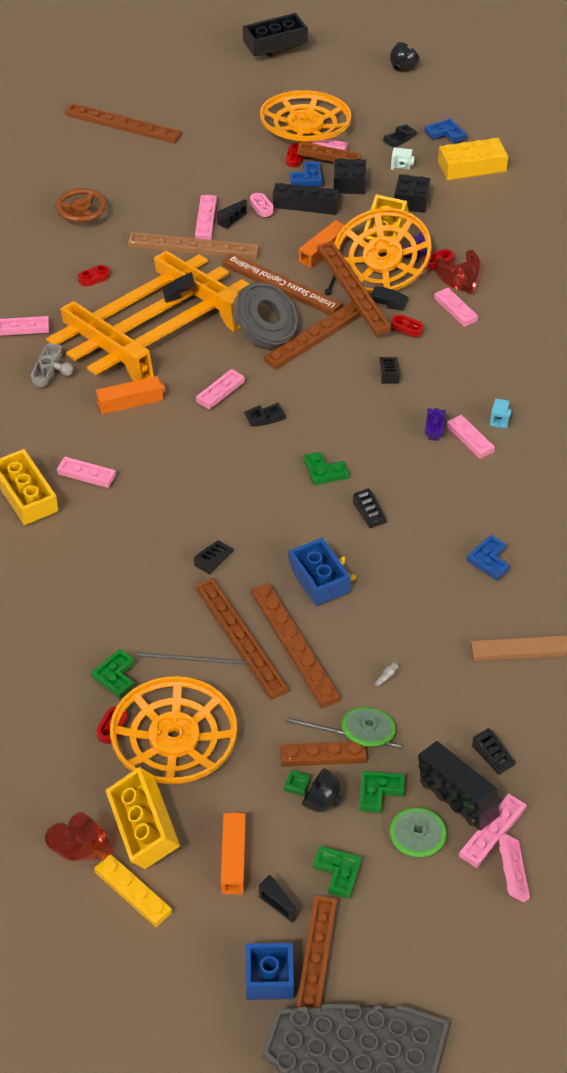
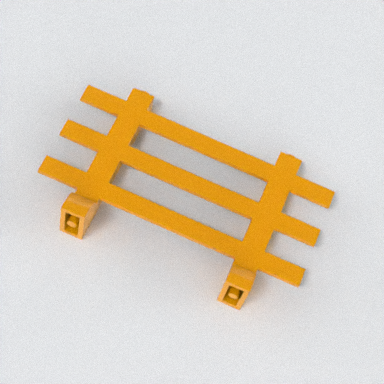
M165 251L154 257L156 272L161 274L159 277L92 313L75 301L60 308L63 323L68 325V327L47 337L46 342L59 345L80 333L89 340L66 352L68 357L76 361L99 347L110 353L87 366V370L94 375L121 361L125 364L133 381L154 377L150 351L145 348L146 346L213 308L219 310L223 322L230 330L235 332L241 329L239 324L236 326L233 319V303L236 295L249 283L241 279L227 287L218 282V280L229 275V271L218 267L208 274L197 269L208 262V259L199 254L185 262L170 252ZM192 272L196 288L182 292V298L168 303L163 298L114 326L104 321L107 317L171 283L175 279ZM191 295H195L203 300L135 340L124 334Z

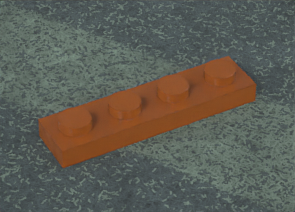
M303 141L299 142L297 154L303 157H312L318 160L332 161L333 163H335V159L341 158L360 159L361 154Z
M353 741L280 745L282 767L366 763L365 746Z

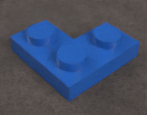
M451 118L425 126L424 132L432 140L446 135L453 143L467 138V133Z
M319 161L303 162L304 172L289 173L291 185L322 186Z
M493 535L487 537L468 554L466 560L495 580L501 578L509 570L510 566L497 557L505 550L506 544Z

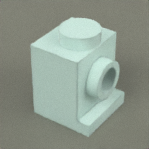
M394 147L391 170H394V168L410 170V166L414 165L415 156H412V149Z

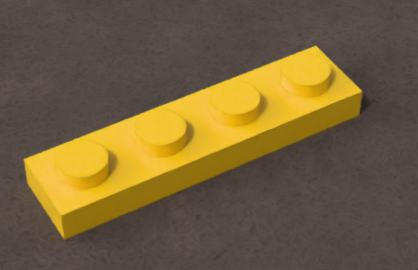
M111 854L94 867L95 873L155 928L172 914V908Z

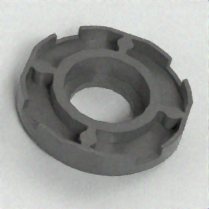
M263 282L251 283L245 286L234 299L232 313L236 326L239 324L245 333L243 336L251 343L267 349H276L294 336L298 322L297 312L291 299L278 287ZM259 303H264L274 310L278 319L277 323H268L260 317L257 308Z

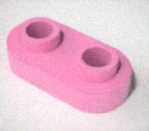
M254 193L250 196V204L260 216L269 217L273 214V204L264 194Z

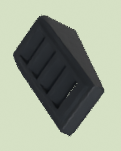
M244 199L218 211V225L228 229L247 214V200Z
M379 357L381 384H399L400 374L397 357Z
M370 488L353 494V504L369 528L387 523Z
M217 540L194 557V566L210 575L233 552V548Z
M490 728L473 737L472 747L498 775L515 765L513 758ZM502 759L505 760L503 763L498 765L497 762H499Z
M268 875L259 884V898L290 922H294L296 920V907L275 879Z

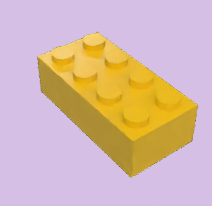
M499 138L439 146L438 163L446 179L452 180L506 172L508 154Z
M25 449L0 458V490L23 525L58 512L55 493Z
M139 767L105 790L130 862L143 869H147L180 847L154 775Z

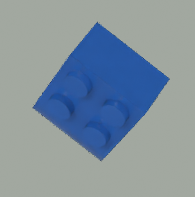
M323 537L288 551L292 571L315 606L350 592L351 577Z

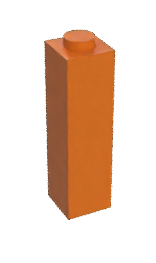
M335 220L299 248L298 262L310 268L319 263L323 258L317 251V246L331 241L335 242L345 224ZM348 236L344 238L342 244L348 240Z
M158 376L97 389L95 390L96 401L102 415L163 401L165 387L163 382L160 383Z
M223 813L221 894L244 895L245 813Z

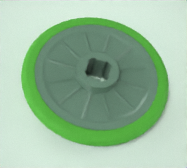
M358 707L347 712L342 719L344 734L351 741L362 746L378 747L385 745L393 739L396 733V726L392 718L376 708Z
M419 807L408 808L398 813L393 818L389 829L390 838L394 846L400 852L411 857H427L435 854L443 847L447 837L443 820L436 813Z

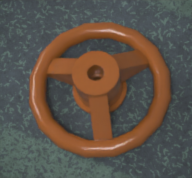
M77 188L63 193L57 199L55 208L63 219L84 223L100 217L106 210L107 202L98 191L89 188ZM86 195L85 198L73 200L71 204L64 203L71 196ZM95 197L99 200L100 207L96 212L92 213L90 208Z

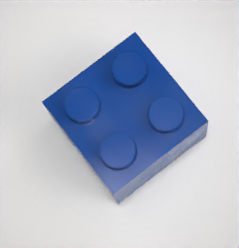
M293 943L246 944V1000L293 999Z

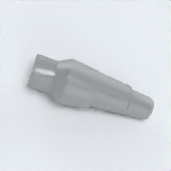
M393 662L387 666L382 672L383 674L374 683L375 686L379 687L390 679L399 668L398 664Z

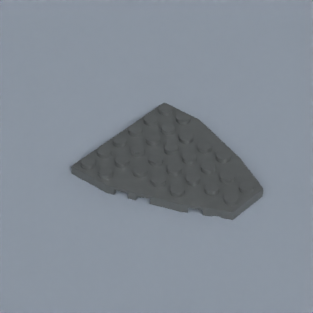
M325 1004L321 1005L320 1008L307 1009V1006L298 1007L295 1010L279 1009L276 1012L262 1057L278 1073H436L449 1021L405 1006L382 1008V1005H374L373 1008H360L359 1005Z

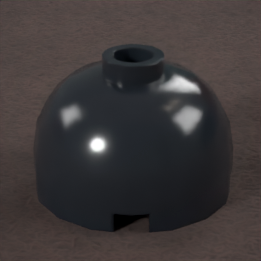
M396 43L390 52V61L396 71H411L420 60L418 53L413 48L410 50L406 43Z
M322 769L313 781L311 789L307 791L302 805L315 812H325L331 806L336 808L342 798L339 795L341 785L338 778L329 770Z

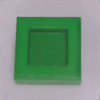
M290 770L284 791L305 797L311 775Z

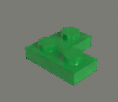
M321 452L303 455V461L313 486L349 479V472L344 461L326 464Z
M119 649L91 672V677L118 699H121L135 688L134 682L124 675L128 669L135 665V660L122 649Z
M362 771L359 812L381 813L382 795L403 797L405 774Z
M319 846L313 863V869L333 874L328 888L329 894L350 899L362 857Z

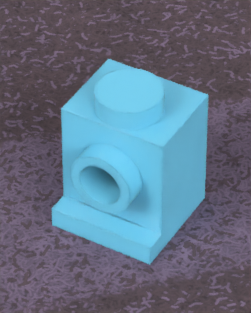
M495 398L490 426L508 428L512 410L509 408V401Z

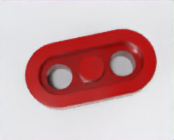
M298 143L290 145L287 150L286 165L292 168L299 167L303 156L297 154Z
M442 249L431 253L426 268L434 270L451 264L454 260L453 251Z
M98 265L84 270L78 274V282L81 286L85 287L109 279L110 269L107 266Z
M400 314L393 316L391 319V327L396 331L411 337H418L423 334L424 325L420 321Z
M117 706L107 710L97 727V738L101 743H112L110 735H105L110 734L111 719ZM126 710L122 714L118 726H125L127 722Z

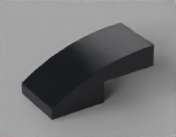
M407 124L398 126L395 129V133L384 135L383 141L394 148L410 140L417 134V131Z
M192 272L175 279L163 289L166 303L182 298V292L196 288Z
M375 286L370 295L374 302L387 303V309L404 310L409 300L407 296L400 292L380 286Z
M278 402L264 409L259 405L244 412L250 426L268 425L286 419Z

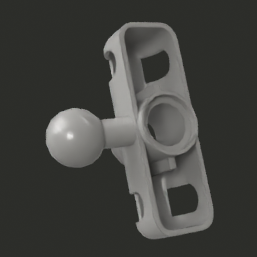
M49 343L45 346L31 373L32 383L36 387H45L50 378L55 375V369L59 370L64 376H70L74 372L72 364L66 362L63 364L58 363L62 356L61 345Z

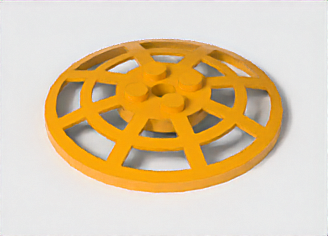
M298 90L275 95L264 102L260 110V120L267 130L277 136L295 141H320L343 133L350 125L351 110L345 102L330 94ZM309 98L311 102L310 105H291L288 100ZM317 100H322L335 105L337 108L329 111L326 108L316 106ZM279 102H282L285 106L276 114L268 111L269 108ZM314 110L320 111V112L325 113V114H324V115H321L320 113H318V112H316V111H314ZM342 110L346 116V122L337 123L335 114ZM290 112L287 118L281 117L284 113ZM265 115L274 119L275 127L270 126L265 121ZM331 118L333 124H324V120ZM278 120L287 123V126L280 127ZM322 128H330L328 131L324 133H321L319 131ZM292 130L294 132H297V134H292L287 131ZM304 134H315L312 136H303Z
M396 208L374 209L356 216L342 228L334 242L338 250H340V246L346 236L354 241L349 251V257L344 258L350 264L351 269L358 276L361 283L366 281L374 284H383L385 288L395 291L409 285L422 274L428 265L432 252L431 238L422 221L413 214ZM394 216L407 221L400 228L392 225H382L381 217ZM375 218L376 227L366 230L359 236L351 231L360 223ZM412 223L422 232L426 240L425 242L416 245L414 238L407 232ZM383 231H393L398 234L395 238L384 236ZM377 232V238H374L369 243L363 240L367 236ZM403 237H406L412 247L402 249L399 242ZM357 246L363 247V256L354 257ZM427 248L426 259L421 268H413L417 259V251ZM380 253H387L384 257L379 256ZM412 253L409 265L401 262L403 255ZM355 263H365L368 269L360 273ZM395 268L403 270L400 274L392 278L389 277V272ZM373 272L382 273L383 279H372L369 276ZM407 273L413 274L406 281L392 287L390 286V282L402 278ZM364 287L368 293H372L374 289Z
M180 676L153 679L131 690L117 705L110 724V738L113 750L122 764L131 772L137 769L134 766L143 762L152 768L166 771V777L154 775L157 783L181 784L209 775L226 761L232 752L237 736L236 716L224 695L203 681ZM173 687V698L158 700L148 705L141 697L155 689ZM182 687L198 690L207 694L212 699L203 707L194 701L181 698ZM134 701L141 711L134 718L131 729L118 726L122 714ZM218 704L223 708L228 717L230 730L218 731L216 721L210 713ZM172 705V712L159 716L154 712L155 709ZM181 706L190 707L198 711V713L191 717L180 712ZM145 716L152 721L149 731L137 730ZM206 718L212 732L199 733L198 723ZM177 732L179 735L177 737H170L169 733ZM117 734L130 737V743L134 753L137 755L136 757L128 761L124 758L119 749ZM136 738L149 739L152 748L142 753ZM230 738L226 752L216 763L207 759L214 751L217 740ZM211 740L209 747L203 755L195 750L198 741ZM156 754L168 757L167 766L155 763L150 758ZM189 755L195 760L185 765L176 766V758ZM199 764L207 768L193 775L175 777L176 771L188 770Z

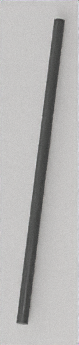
M137 652L139 657L246 665L244 660Z
M291 718L286 719V722L345 735L342 730ZM388 742L387 744H385L388 746L402 749V744L394 742Z

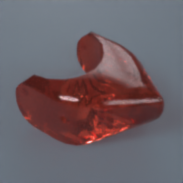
M473 250L466 252V262L463 264H451L441 258L435 260V272L445 284L471 295L474 294L479 279L480 259Z
M84 812L74 814L68 826L64 823H56L50 826L45 834L47 846L69 861L102 860L113 853V847L103 828Z

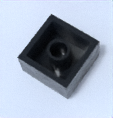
M335 159L333 189L339 190L341 194L365 195L366 160Z
M399 174L394 198L407 201L408 211L425 213L431 178Z

